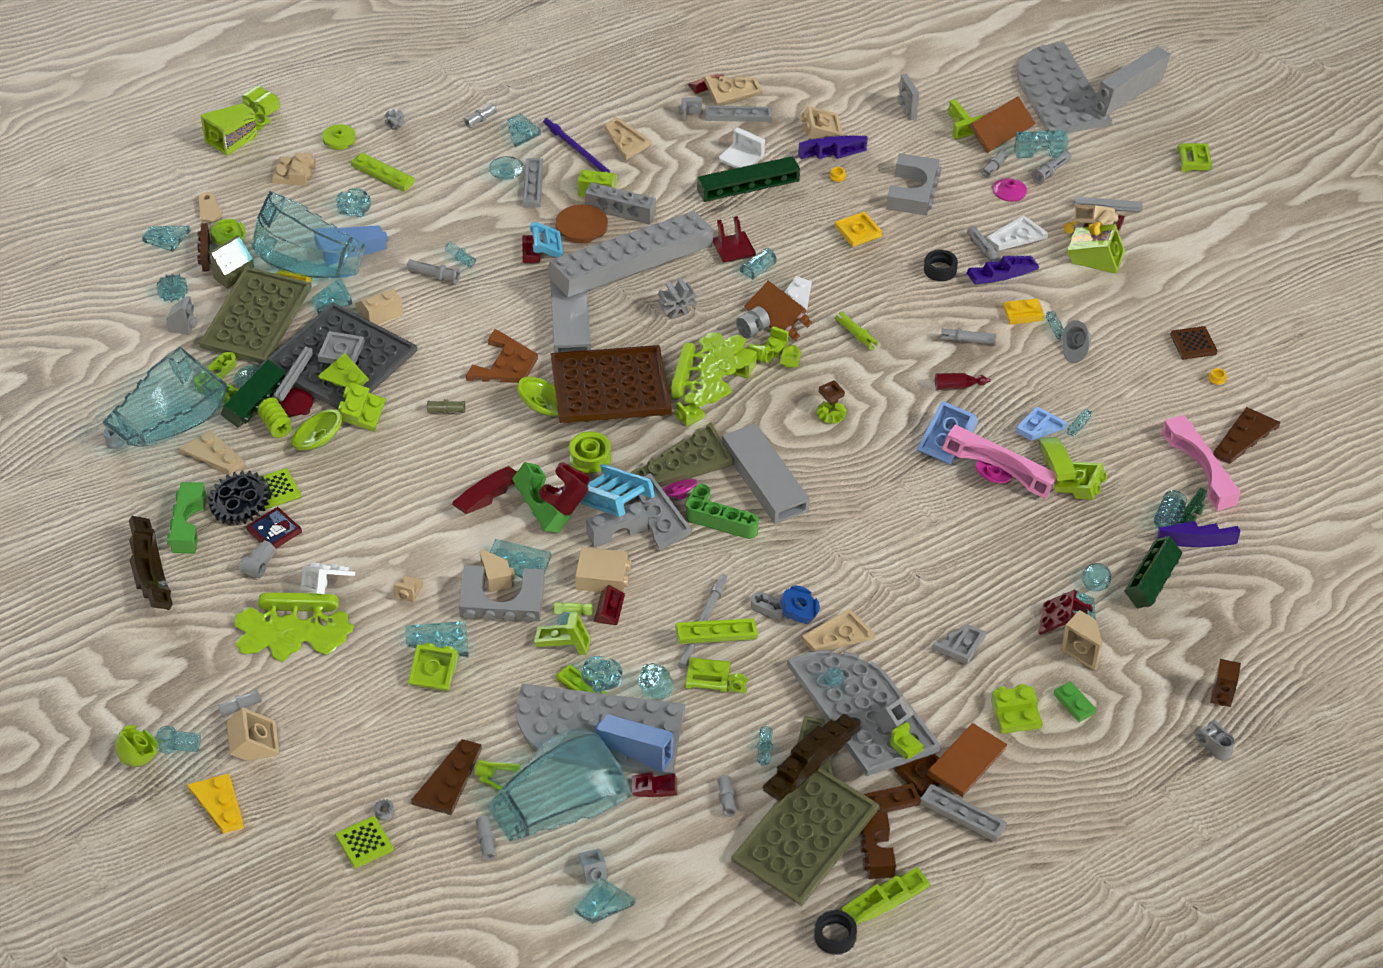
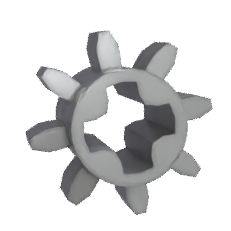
M392 108L384 115L386 117L385 124L390 129L395 128L398 130L399 127L401 128L405 124L403 121L404 114L398 109L394 110Z

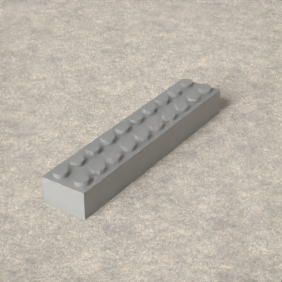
M691 211L550 260L548 278L567 297H571L711 247L714 229L695 211Z

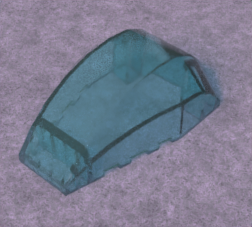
M269 191L257 217L251 243L255 253L264 262L278 271L311 278H345L358 274L365 249L363 243L347 233L343 234L337 230V226L331 223L329 225L321 219L320 215L317 213L314 215L308 211V207Z
M179 346L147 371V376L143 380H139L135 390L124 397L125 401L115 407L103 421V424L127 445L143 447L165 443L199 426L213 415L223 401L228 386Z
M578 728L560 733L544 743L505 783L488 805V809L508 840L513 841L537 834L541 830L555 829L556 826L562 824H573L583 818H594L631 798L632 793L621 766L599 734Z

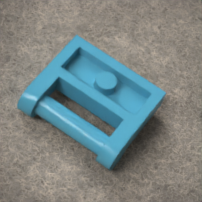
M532 222L530 224V231L533 234L534 240L533 251L536 253L543 252L556 258L563 256L560 231L538 222ZM540 233H542L543 243L540 240Z

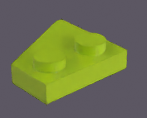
M346 353L318 375L322 381L334 383V385L339 387H350L351 383L363 386L369 381L368 377Z

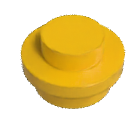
M834 167L830 171L829 177L835 182H841L846 179V172L842 167Z
M1215 368L1209 373L1208 379L1215 385H1222L1226 382L1227 375L1223 369Z

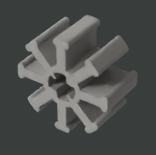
M677 279L675 287L671 281L667 282L665 285L669 291L659 290L658 292L661 298L658 299L659 304L665 314L668 315L670 313L672 318L678 317L679 310L682 311L683 315H687L689 311L686 306L695 307L697 304L694 297H697L689 282L685 284L683 279Z

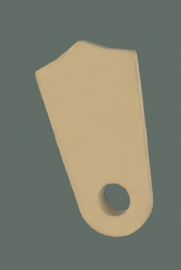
M211 192L200 194L199 209L201 222L213 223L222 218L214 194Z

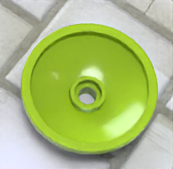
M524 377L517 384L518 394L531 410L546 416H558L555 387L553 384L537 377Z
M335 409L324 410L313 415L295 431L292 437V445L300 451L314 450L327 445L340 429L342 415Z

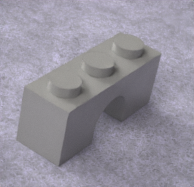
M636 502L624 506L626 514L621 517L605 512L586 518L587 535L592 545L597 547L612 542L613 534L621 528H626L630 536L647 531L648 514L642 503Z

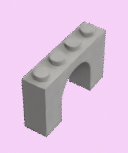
M899 153L895 177L916 180L923 185L918 188L890 185L886 209L927 216L928 209H932L933 199L931 198H935L938 177L941 174L939 159Z
M464 565L459 600L460 617L468 619L475 617L487 620L504 619L506 621H540L545 582L544 570L524 568L522 587L519 594L510 601L496 602L489 599L483 593L485 583L484 566Z

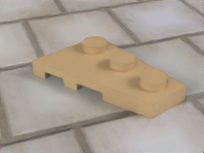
M722 76L719 78L704 77V81L716 106L761 95L762 93L756 77H736L735 79Z
M617 117L604 124V130L626 160L651 146L650 139Z
M211 430L179 448L180 454L185 456L188 454L198 462L204 461L209 463L210 467L228 475L245 466L244 460Z
M849 608L803 635L802 642L812 652L832 650L872 640L875 638V633Z

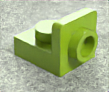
M774 326L771 328V335L764 345L770 346L774 350V357L779 358L784 348L788 346L789 332Z
M680 402L676 403L675 416L686 427L705 418V412L700 407L696 408L693 403L683 406Z
M908 722L901 726L898 725L892 730L890 745L906 760L922 752L924 746L909 733L910 724Z

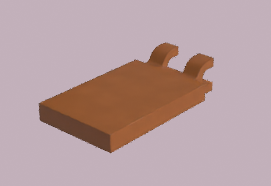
M769 280L744 306L748 311L757 306L762 307L770 318L769 327L772 328L774 326L788 331L789 336L794 341L800 337L797 330L793 328L798 321L807 328L812 324V321L805 314L807 312L806 309Z

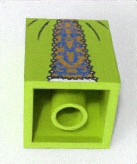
M243 103L200 115L205 142L227 156L257 137L254 110Z
M1116 224L1099 227L1101 232L1099 235H1090L1088 227L1076 228L1071 237V243L1067 248V254L1071 257L1072 263L1110 273H1118L1125 249Z

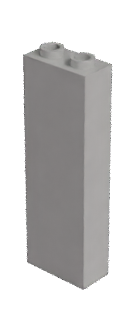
M1157 46L1102 80L1093 109L1107 116L1162 81L1171 54Z
M550 280L554 353L591 350L587 291L567 297Z
M757 424L722 435V441L733 459V465L774 524L809 512V497Z

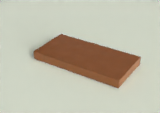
M1019 96L969 126L985 151L989 153L1036 123Z
M972 723L928 770L927 776L963 797L1006 750L1007 743Z

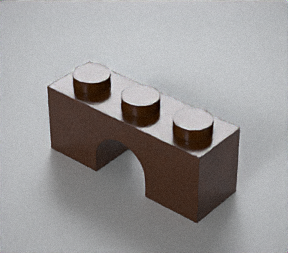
M876 812L859 834L862 835L860 851L865 853L863 870L867 871L868 879L893 878L896 871L893 847L884 848L877 845L879 842H889L890 825L888 812Z

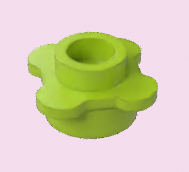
M260 110L255 114L257 130H262L263 126L270 123V119L266 117L263 111Z
M741 673L728 676L729 685L727 690L729 692L735 691L741 694L747 692L746 683L748 678Z

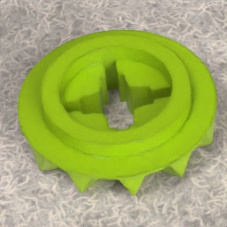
M823 401L822 404L818 405L817 416L826 423H839L846 417L847 409L844 408V404H839V402L831 406L830 403Z

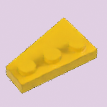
M229 773L187 784L188 790L197 798L198 803L205 808L210 818L223 834L244 828Z

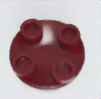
M290 389L284 400L278 401V403L282 406L288 417L308 415L313 405V397L303 389Z

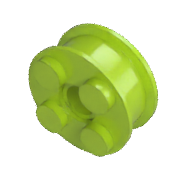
M587 431L576 435L570 441V463L575 469L589 474L600 472V465L602 464L609 466L611 462V443L605 435L599 432Z

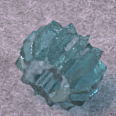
M173 273L169 276L166 274L165 278L161 277L160 281L157 282L158 295L164 301L170 300L171 303L174 300L179 301L180 298H185V294L188 293L185 278L181 277L180 274L175 276Z

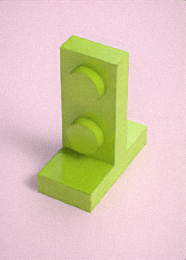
M956 99L950 100L948 115L955 121L952 133L953 138L957 140L974 135L975 133L969 125L984 116L980 115L971 118Z
M570 613L568 623L565 625L539 626L534 643L536 647L575 645L579 655H587L591 638L579 614Z

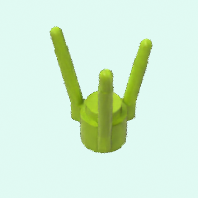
M478 760L475 775L480 777L479 782L486 783L508 794V790L489 780V778L495 776L496 769L524 772L525 769L520 768V764Z

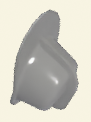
M1078 320L1068 323L1063 331L1065 358L1072 363H1077L1086 357L1091 344V334L1087 326Z

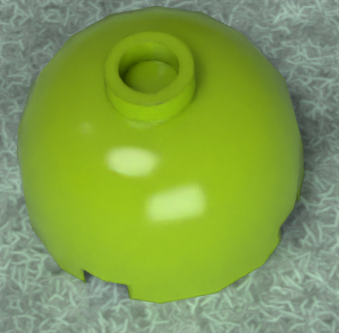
M127 725L123 727L116 738L115 752L124 765L132 767L144 766L157 755L158 743L148 731L143 729L141 732L136 730L137 726Z

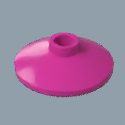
M1003 178L995 182L993 192L1001 200L1015 202L1026 196L1027 187L1020 180Z
M979 460L976 462L975 468L977 472L990 482L1006 483L1012 478L1011 474L997 466Z
M682 480L663 488V491L668 497H676L677 500L683 499L688 496L687 492L697 485V480Z

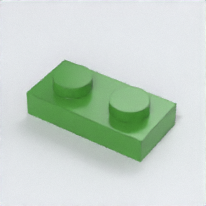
M1071 681L1054 690V696L1078 722L1096 713V708Z

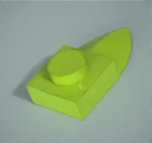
M796 345L784 348L780 364L788 368H798L801 357L800 349Z

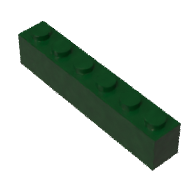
M794 156L697 176V191L703 202L795 183L800 181V167Z

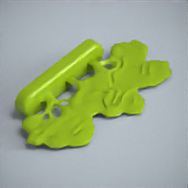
M708 332L706 336L698 340L699 345L702 347V350L696 353L694 343L685 342L672 381V397L674 399L683 398L686 403H693L696 408H699L708 403H715L720 398L730 394L732 391L729 384L721 378L724 375L730 376L736 372V369H741L747 365L743 358L734 356L735 353L743 349L746 343V339L741 337V335L736 334L724 340L721 333ZM695 357L701 358L702 361L698 366L693 367ZM691 370L700 371L699 378L694 381H688ZM694 384H700L702 386V389L699 390L695 388L696 385ZM688 385L691 388V392L684 396Z
M266 592L259 595L258 605L260 608L268 610V612L264 614L253 607H248L242 613L235 615L234 625L245 632L235 642V645L243 654L258 653L269 646L272 656L284 662L291 653H296L301 649V643L304 641H308L315 651L324 655L330 654L337 646L346 642L347 634L352 633L355 626L348 622V614L345 611L334 612L331 616L322 613L332 612L338 608L339 598L336 595ZM276 611H292V613L279 617ZM297 611H314V615L309 619H299ZM266 616H270L269 621L265 620ZM318 616H320V619L324 618L327 624L321 625L318 622ZM315 618V622L311 623V619Z

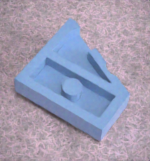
M1036 406L1016 427V433L1032 441L1064 430L1067 422Z

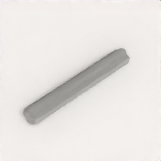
M1088 197L1074 198V206L1096 205L1134 212H1141L1142 202Z
M304 347L274 393V398L278 401L284 400L312 357V348Z

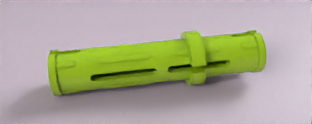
M843 311L838 313L842 318L836 315L835 320L850 331L858 342L864 343L870 350L875 349L871 343L877 347L878 341L869 335L868 330L862 329Z

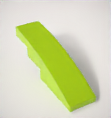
M1056 436L1038 439L1046 465L1054 471L1056 480L1076 479L1073 463L1059 438Z
M917 866L902 877L896 875L882 886H879L877 883L841 909L852 916L858 925L899 906L931 885Z

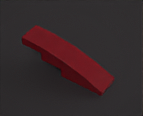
M507 466L490 474L462 493L452 502V505L464 514L491 505L494 497L506 493L508 486L515 484L512 478L517 471Z

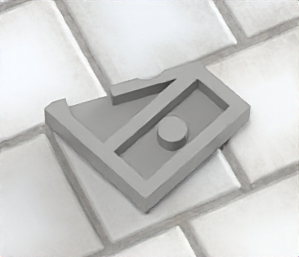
M967 624L961 627L960 630L948 634L947 639L941 642L935 641L932 649L968 664L985 639L986 632Z

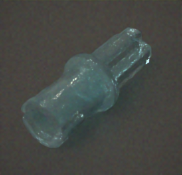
M452 242L446 243L445 251L454 256L456 261H461L469 268L474 266L476 259L466 253L464 248H459Z
M768 726L761 727L759 731L757 762L761 766L770 763V754L773 749V744L771 743L773 729Z

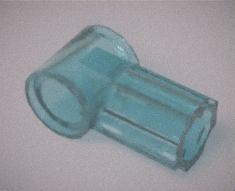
M163 726L157 731L159 750L166 754L172 753L175 750L198 752L201 734L176 731L172 726Z

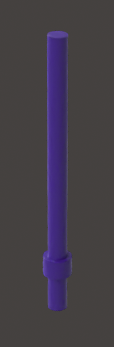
M548 118L543 120V123L550 128L554 135L562 138L598 170L610 173L607 167L562 131V128L557 123H553Z

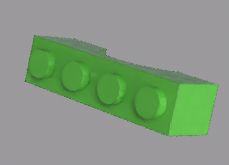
M524 462L512 480L516 484L517 490L523 495L524 501L530 506L533 515L540 522L541 528L547 532L559 533L571 515L566 516L560 513L540 497L539 490L545 484L546 476L539 465Z
M181 482L179 490H176L177 503L173 505L174 518L170 520L171 534H167V545H170L172 553L196 554L198 543L196 526L188 523L187 519L192 514L204 510L206 501L204 482Z

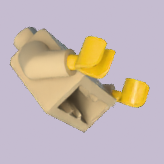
M1075 205V214L1072 222L1065 223L1063 228L1066 234H1071L1075 232L1074 225L1086 223L1090 224L1088 226L1090 235H1099L1101 233L1099 227L1116 223L1118 221V214L1115 213L1114 208L1096 205Z

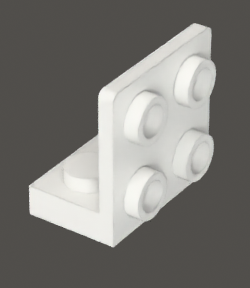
M311 562L310 566L303 565L300 589L324 594L328 583L326 574L355 576V571H350L348 566H341L339 564L323 565L322 563Z

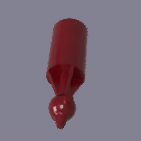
M966 373L935 374L936 390L966 389L976 383L979 386H984L986 383L991 382V379L986 378L984 375H979L975 378Z

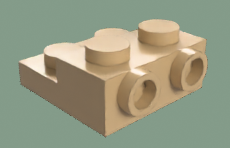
M807 106L805 112L801 114V122H804L803 132L807 133V137L817 139L824 138L825 136L843 135L837 113Z
M297 152L294 157L280 156L272 178L273 183L307 186L308 180L312 178V168H315L316 165L315 158H313L312 154Z

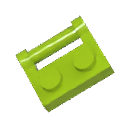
M1180 143L1177 146L1182 162V172L1212 169L1208 143ZM1187 152H1191L1193 162L1188 161Z
M690 657L686 689L694 687L720 690V692L727 693L731 661Z

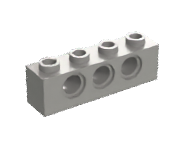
M592 182L585 193V205L597 207L605 214L649 225L656 215V198Z

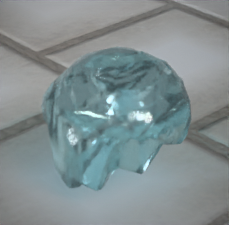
M655 663L643 665L638 678V685L641 691L654 699H664L666 696L671 695L672 690H674V682L668 669Z

